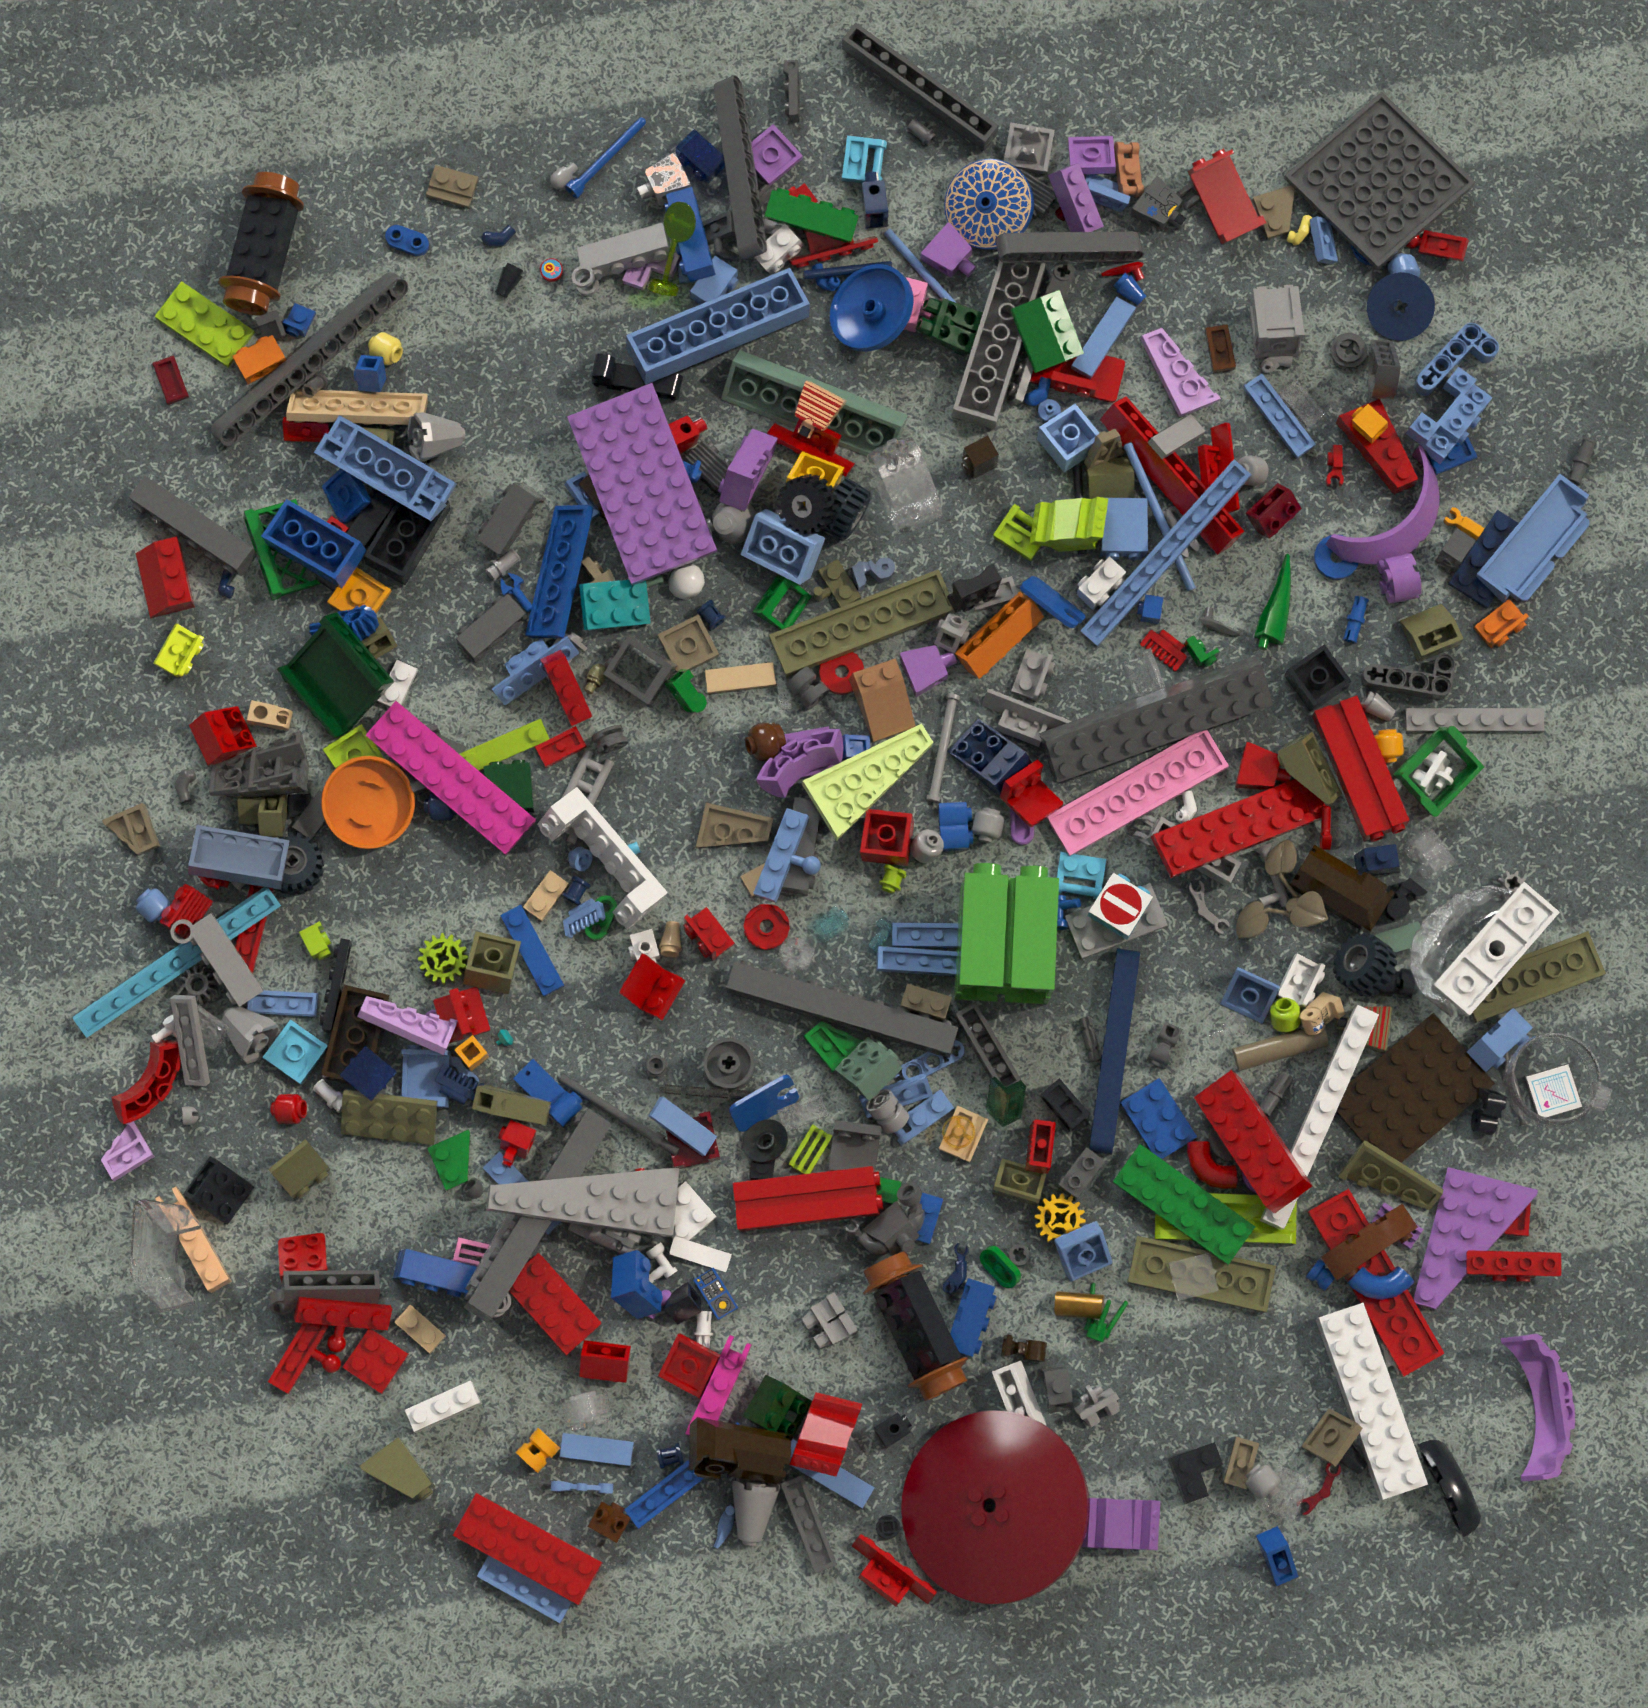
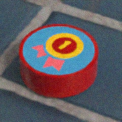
M549 258L542 262L540 272L543 279L548 282H555L561 278L563 268L557 259Z

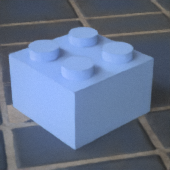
M1074 404L1041 425L1038 430L1037 440L1062 471L1066 472L1086 459L1088 450L1092 447L1095 437L1099 432L1079 407Z

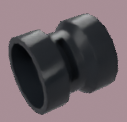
M892 1515L882 1516L876 1524L877 1534L883 1539L894 1538L900 1530L898 1519Z

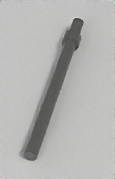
M562 1074L558 1082L651 1140L650 1143L657 1148L661 1147L674 1156L678 1154L680 1148L666 1140L665 1135L658 1131L655 1133L565 1074Z

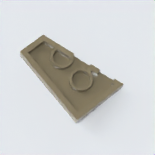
M706 803L695 848L769 841L774 818Z

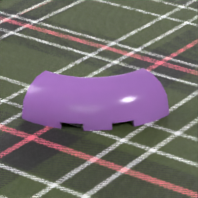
M840 729L812 732L810 737L802 740L796 738L781 747L782 751L773 759L770 757L757 776V783L767 793L785 798L793 784L805 774L823 766L841 763L843 758V738Z

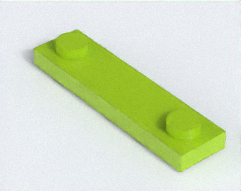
M541 718L459 754L479 771L484 769V766H489L490 762L502 761L539 745L550 738Z

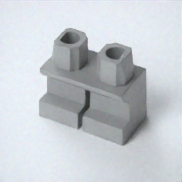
M835 1292L810 1308L811 1311L802 1318L808 1330L817 1324H820L823 1332L813 1337L819 1349L830 1344L834 1346L858 1332L847 1312L844 1313L845 1309Z

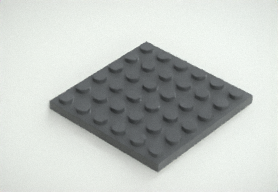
M1380 92L1284 176V179L1377 270L1472 189L1476 183L1383 92Z

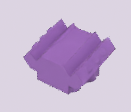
M1089 1498V1521L1081 1547L1158 1550L1160 1501Z

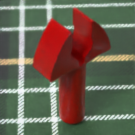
M1325 805L1322 806L1320 848L1331 850V807Z

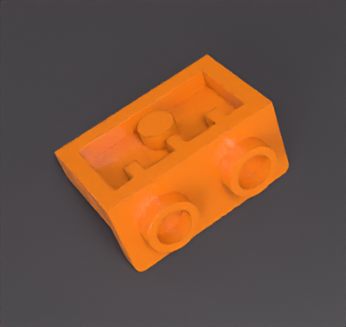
M1508 599L1475 625L1474 629L1490 648H1493L1495 645L1501 647L1509 640L1508 635L1514 631L1517 634L1527 626L1525 621L1529 616L1526 613L1523 615L1513 602Z

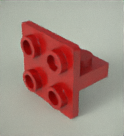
M472 987L463 991L455 988L449 990L450 995L433 1000L439 1019L449 1021L450 1018L458 1020L449 1043L490 1031L478 987Z

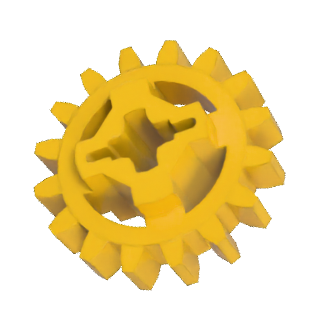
M1061 1193L1059 1199H1056L1055 1195L1052 1194L1050 1202L1044 1198L1042 1202L1045 1206L1037 1207V1210L1041 1213L1034 1216V1219L1040 1220V1223L1036 1224L1035 1228H1042L1040 1237L1047 1235L1048 1243L1052 1238L1056 1239L1061 1236L1052 1233L1053 1230H1063L1067 1234L1081 1228L1079 1224H1085L1086 1220L1080 1218L1085 1211H1078L1077 1208L1080 1202L1073 1204L1072 1196L1066 1200L1064 1199V1193ZM1055 1204H1064L1068 1207L1061 1209L1057 1208ZM1046 1211L1050 1215V1222L1047 1225L1044 1222ZM1068 1212L1064 1219L1065 1224L1059 1222L1052 1226L1056 1219L1055 1214L1061 1216ZM1072 1214H1075L1076 1219L1074 1228L1070 1223V1216Z

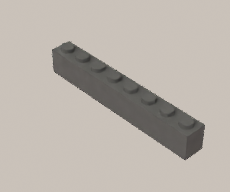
M856 22L842 38V50L982 151H985L998 135V124Z

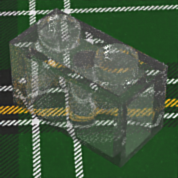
M1428 826L1404 844L1407 856L1411 860H1416L1420 866L1418 870L1424 879L1429 878L1431 882L1453 868L1457 863L1431 826Z

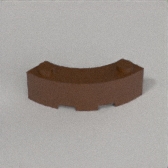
M1401 1204L1357 1232L1360 1237L1356 1234L1321 1256L1336 1280L1344 1276L1348 1280L1358 1272L1357 1267L1397 1241H1400L1402 1244L1412 1238L1411 1232L1417 1229L1418 1226L1404 1205Z

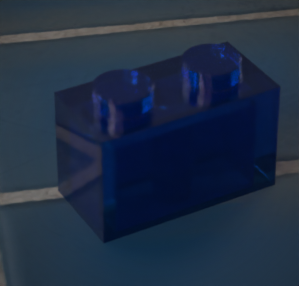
M695 129L676 147V155L680 163L684 167L687 165L694 170V176L700 181L705 180L707 183H710L725 168L724 155Z

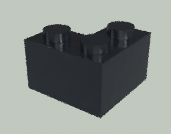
M1215 1442L1168 1459L1184 1505L1209 1496L1201 1473L1223 1465Z

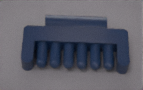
M443 1064L435 1078V1082L442 1085L439 1092L462 1105L465 1104L467 1099L474 1102L478 1081H474L470 1088L473 1082L472 1078H469L466 1083L467 1075H464L462 1078L463 1073L460 1072L457 1075V1070L452 1072V1067L447 1069L448 1065Z

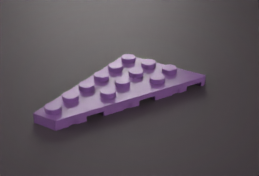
M1448 1167L1442 1188L1444 1189L1443 1194L1439 1199L1413 1299L1416 1305L1436 1310L1460 1281L1467 1276L1466 1252L1468 1250L1489 1251L1499 1237L1506 1232L1515 1219L1537 1197L1538 1190Z

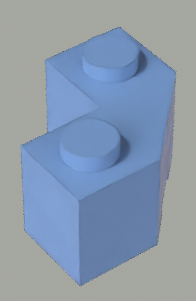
M1512 1008L1467 1053L1485 1072L1492 1066L1497 1069L1506 1060L1503 1056L1515 1044L1520 1047L1530 1038L1527 1033L1533 1027Z

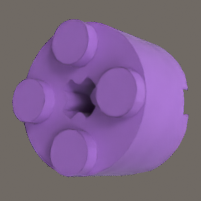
M1411 553L1377 561L1378 571L1382 575V581H1379L1381 593L1386 594L1389 604L1416 599L1421 595L1419 571L1415 572L1412 566L1416 565V561Z

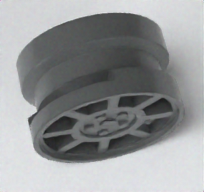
M622 725L607 727L592 736L593 742L598 746L596 749L599 755L609 754L628 744L626 736L622 734L624 732Z

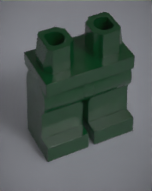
M933 298L925 299L922 310L931 313L930 319L922 317L918 320L916 330L924 334L923 339L945 346L962 356L970 354L976 337L974 333L978 331L983 312L952 302L946 298L938 300Z

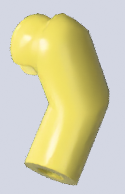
M1304 215L1302 217L1297 233L1294 231L1289 232L1287 237L1288 243L1299 245L1311 229L1309 220L1312 218L1311 216Z

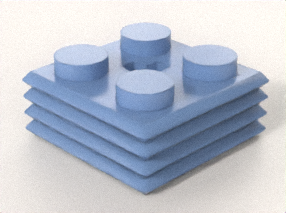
M1097 1221L1086 1224L1070 1233L1063 1234L1054 1240L1064 1272L1071 1282L1112 1264L1103 1231Z

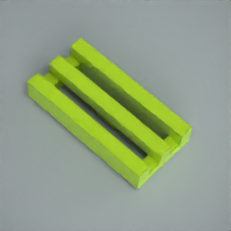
M812 1124L788 1165L803 1174L811 1173L833 1136ZM814 1132L818 1133L802 1161L797 1165L795 1162ZM823 1136L826 1138L808 1169H804V1165Z

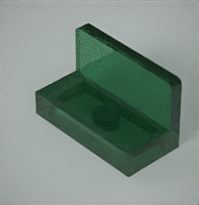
M996 1077L990 1079L986 1110L1002 1127L1021 1119L1026 1085L1020 1080L1005 1087Z

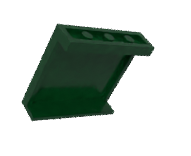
M336 612L325 615L319 621L322 626L287 665L277 669L282 675L283 680L292 687L297 697L306 704L311 714L325 727V731L333 738L347 734L394 683L390 675Z

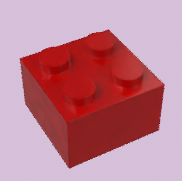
M868 809L866 811L860 848L862 861L908 866L914 829L913 814Z

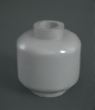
M1244 456L1238 460V463L1252 475L1244 485L1258 486L1265 482L1269 469L1263 458Z
M982 808V811H978L975 814L972 826L973 834L979 836L978 841L991 843L992 839H999L1003 830L1004 818L998 810Z
M929 829L921 831L912 840L910 845L912 856L921 863L933 862L942 853L944 848L941 836L934 830Z
M1258 1464L1245 1476L1247 1478L1246 1487L1259 1500L1265 1497L1270 1500L1280 1491L1278 1485L1281 1479L1269 1465L1261 1466Z

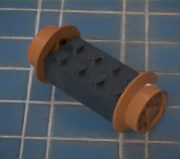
M258 172L255 175L253 185H247L242 189V194L247 199L227 275L220 277L218 280V284L225 290L223 303L235 311L261 316L267 313L270 302L280 300L281 294L278 292V287L298 212L304 208V203L297 197L299 184L287 176L273 172Z
M904 1251L884 1259L863 1271L869 1283L863 1295L874 1293L877 1305L885 1318L908 1370L915 1380L908 1384L907 1387L919 1388L924 1401H928L968 1381L962 1370V1366L968 1358L964 1357L954 1361L960 1358L961 1355L921 1271H919L924 1266L923 1264H912L907 1253Z

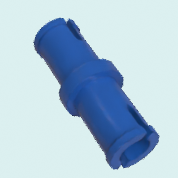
M1359 596L1354 597L1351 613L1347 615L1346 620L1348 624L1342 640L1350 643L1353 641V644L1357 643L1361 625L1365 623L1364 614L1369 599L1362 596L1360 598Z

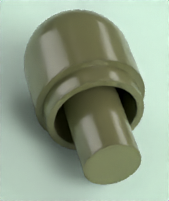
M595 664L590 668L586 676L588 683L584 690L586 693L593 694L596 687L600 688L607 677L603 674L606 670L603 664Z

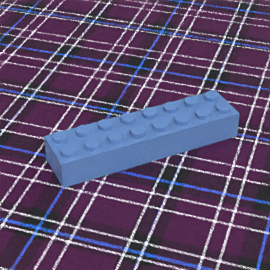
M788 268L626 335V349L646 385L808 318L810 303L792 270Z

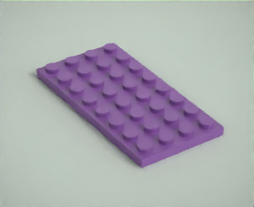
M653 383L567 416L632 585L718 552Z

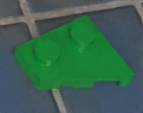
M822 1021L803 1036L832 1073L836 1071L835 1068L864 1041L848 1035L849 1033L837 1030Z
M469 1129L427 1148L446 1191L468 1182L471 1134Z

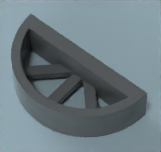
M1370 340L1368 363L1369 398L1393 400L1396 395L1401 366L1393 341Z

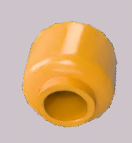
M1396 729L1379 730L1378 734L1374 736L1385 763L1397 762V757L1404 754L1403 736Z

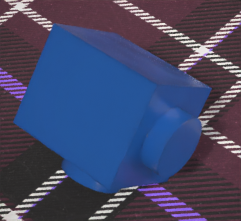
M361 355L354 370V380L357 381L359 391L381 392L386 381L383 357Z

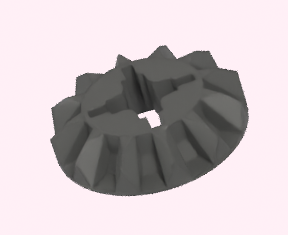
M1343 333L1334 339L1330 352L1333 361H1336L1340 367L1343 366L1350 369L1359 366L1364 361L1367 347L1360 336L1354 333ZM1353 343L1352 352L1355 354H1349L1345 358V350L1342 348H1348Z

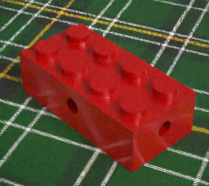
M537 1253L525 1264L509 1290L513 1298L565 1356L602 1324L540 1253Z

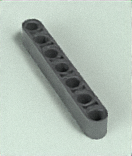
M1133 231L1004 233L995 239L999 258L1003 263L1136 261L1144 255L1139 234Z

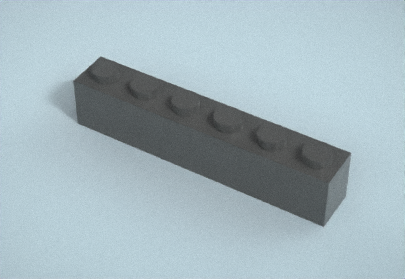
M144 476L129 496L133 503L132 507L142 515L145 512L151 516L150 520L160 527L163 524L169 528L168 532L174 537L177 536L179 539L181 536L186 539V544L195 551L198 548L204 551V556L213 563L217 560L223 564L222 568L231 575L236 573L242 577L257 557V553L251 546L147 476Z

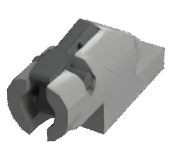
M571 1223L568 1231L620 1254L634 1251V1245H639L641 1236L629 1231Z

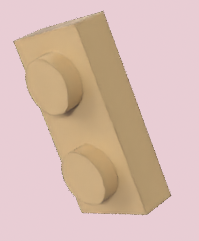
M550 870L523 906V909L540 921H543L562 893L567 889L569 883Z
M411 1305L395 1321L401 1329L430 1354L446 1337Z

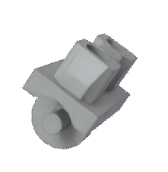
M1088 1384L1084 1387L1087 1393L1080 1397L1082 1404L1074 1408L1076 1414L1089 1427H1093L1100 1422L1096 1412L1104 1408L1108 1416H1112L1120 1411L1117 1402L1119 1397L1111 1387L1103 1391L1101 1386L1092 1390Z

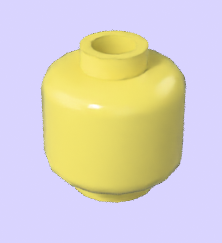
M381 332L369 340L370 356L383 357L384 365H392L398 362L402 356L403 348L401 347L400 340L396 337Z

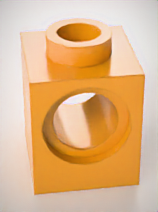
M1369 404L1364 408L1359 407L1352 415V426L1371 444L1388 428V422Z

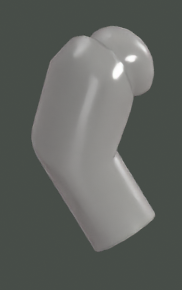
M1293 356L1267 357L1261 363V370L1268 374L1272 373L1279 366L1291 367Z

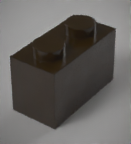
M988 435L964 447L961 467L966 475H971L972 479L997 467L999 454Z

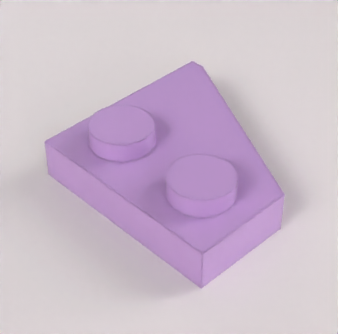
M134 1121L126 1123L127 1126L121 1135H117L111 1149L101 1159L113 1181L118 1180L155 1157Z

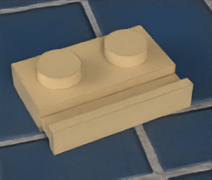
M957 1106L939 1150L970 1163L988 1119Z

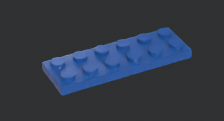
M589 505L555 506L525 636L529 638H564L594 510L593 507Z

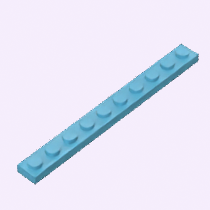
M263 887L219 917L217 921L229 939L232 940L281 905L268 887ZM190 941L179 944L73 1016L74 1022L86 1038L182 974L185 970L201 961L202 958L199 954L202 953V950L198 944L193 946Z

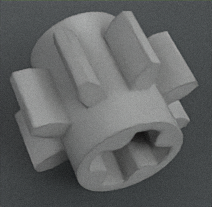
M1506 871L1504 873L1505 879L1499 878L1497 880L1498 883L1502 884L1497 892L1503 891L1505 899L1513 895L1526 880L1518 876V871L1513 875ZM1511 880L1514 881L1515 887L1513 890L1509 888Z

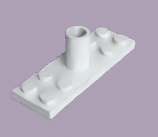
M1523 882L1436 981L1433 987L1469 1017L1560 912L1528 884ZM1489 948L1494 949L1498 956L1492 955Z

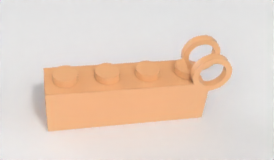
M176 1186L172 1188L178 1200L176 1203L167 1207L160 1196L155 1199L161 1211L170 1222L206 1289L212 1293L232 1282L190 1205Z

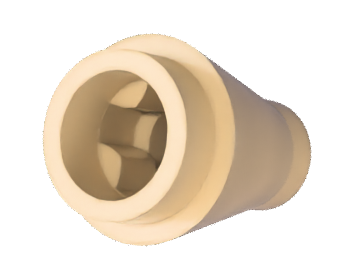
M674 921L666 922V928L659 945L661 955L665 957H678L679 952L682 951L680 923Z

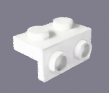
M1298 953L1295 954L1276 996L1293 999L1300 1008L1306 1007L1315 997L1313 991L1316 985H1319L1325 976V972H1323L1325 965L1322 963L1317 964Z

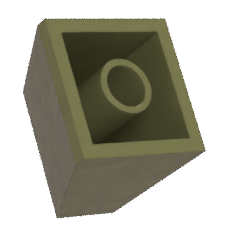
M399 1437L359 1466L361 1470L414 1500L420 1499L423 1501L434 1493L432 1491V1488L435 1487L434 1483L404 1441Z

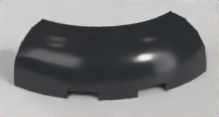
M1429 1440L1418 1444L1425 1465L1445 1496L1444 1500L1455 1526L1463 1537L1469 1535L1480 1524L1481 1515L1458 1463L1446 1444L1439 1440Z

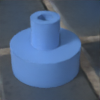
M1052 399L1043 401L1038 407V416L1043 422H1048L1061 413L1060 405Z
M576 847L568 854L570 866L578 871H585L592 863V853L586 848Z

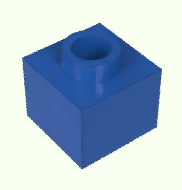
M1145 594L1144 601H1139L1137 614L1141 615V622L1159 624L1164 597Z

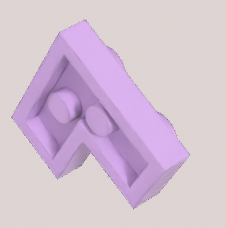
M672 252L673 256L666 258L664 261H655L645 264L640 268L627 269L622 281L626 285L645 290L652 271L674 277L682 257Z

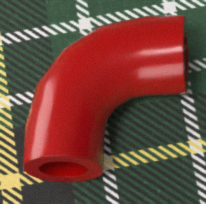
M1208 1141L1187 1143L1190 1167L1199 1180L1210 1187L1236 1189L1237 1171L1235 1165L1223 1166L1216 1164L1211 1157V1147Z

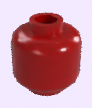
M280 1094L276 1097L275 1102L271 1104V1115L275 1117L279 1124H299L307 1115V1103L299 1094Z

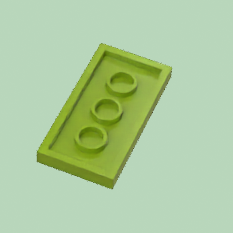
M182 281L155 315L158 321L227 368L234 361L233 355L239 349L245 347L255 333L253 329Z

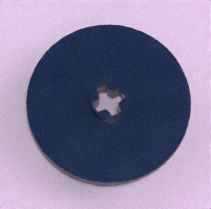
M1398 272L1383 277L1373 286L1367 299V315L1371 325L1379 334L1388 339L1398 341L1412 339L1426 330L1434 316L1435 300L1431 289L1425 281L1410 273ZM1399 300L1402 303H1407V306L1404 307L1405 311L1402 313L1400 310L1395 311L1394 309Z

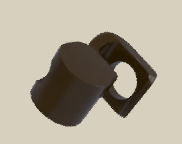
M1007 1334L1003 1337L1001 1357L1020 1354L1023 1355V1360L1044 1362L1047 1343L1037 1340H1026L1025 1343L1014 1342L1013 1336Z

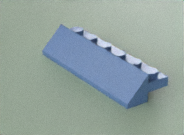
M340 415L329 433H325L314 452L430 521L447 506L445 503L457 485L454 481L436 472L424 463Z

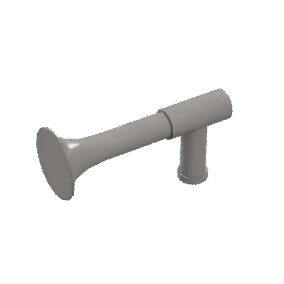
M1275 842L1252 851L1259 853L1265 862L1267 855L1271 851L1272 844ZM1279 874L1277 876L1270 875L1275 893L1260 897L1257 901L1263 903V906L1279 901L1281 907H1284L1290 900L1286 888L1280 880Z

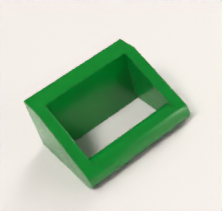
M777 575L753 610V613L779 630L793 626L812 596L795 582L782 575ZM789 588L801 595V597L782 624L771 614Z

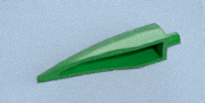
M1286 554L1275 587L1258 620L1254 638L1260 640L1258 648L1261 650H1267L1269 642L1283 645L1291 595L1289 554Z

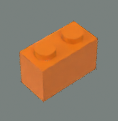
M273 335L261 337L256 341V344L250 347H243L233 355V359L247 385L270 374L286 360Z

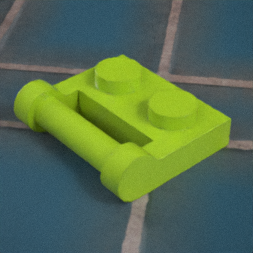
M1014 504L993 534V538L1027 560L1032 561L1041 546L1029 544L1031 532L1012 520L1016 517L1032 527L1033 517L1020 510L1021 507Z

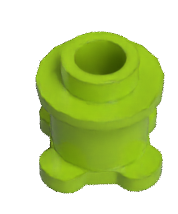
M885 864V874L883 879L879 881V884L882 886L881 889L883 891L894 894L895 891L901 890L899 886L902 879L906 878L907 872Z

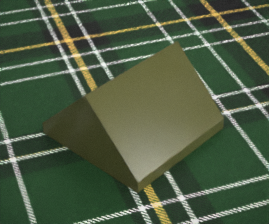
M1128 457L1115 458L1091 469H1088L1085 465L1089 499L1095 497L1135 498L1134 470Z
M1002 1158L992 1193L1037 1207L1046 1174L1026 1171L1024 1169L1026 1165Z

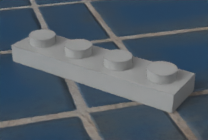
M174 995L170 1000L185 1085L206 1086L210 1083L196 996Z

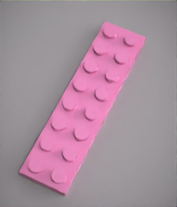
M1206 729L1186 737L1063 806L1046 817L1065 851L1071 856L1222 772L1229 765Z

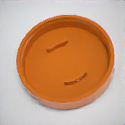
M375 756L356 757L341 764L328 777L321 796L322 815L329 830L345 844L360 849L383 847L399 838L409 826L415 807L414 793L405 773L394 763Z

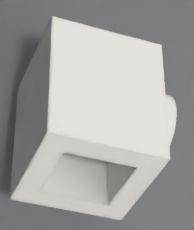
M652 929L630 935L632 946L628 947L632 960L638 961L642 953L655 962L660 959Z

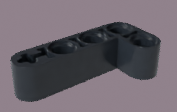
M595 355L591 375L594 386H607V389L618 391L625 389L629 390V392L645 386L636 366L616 363L615 357L611 355ZM673 373L651 382L659 398L679 400L683 381L682 375Z

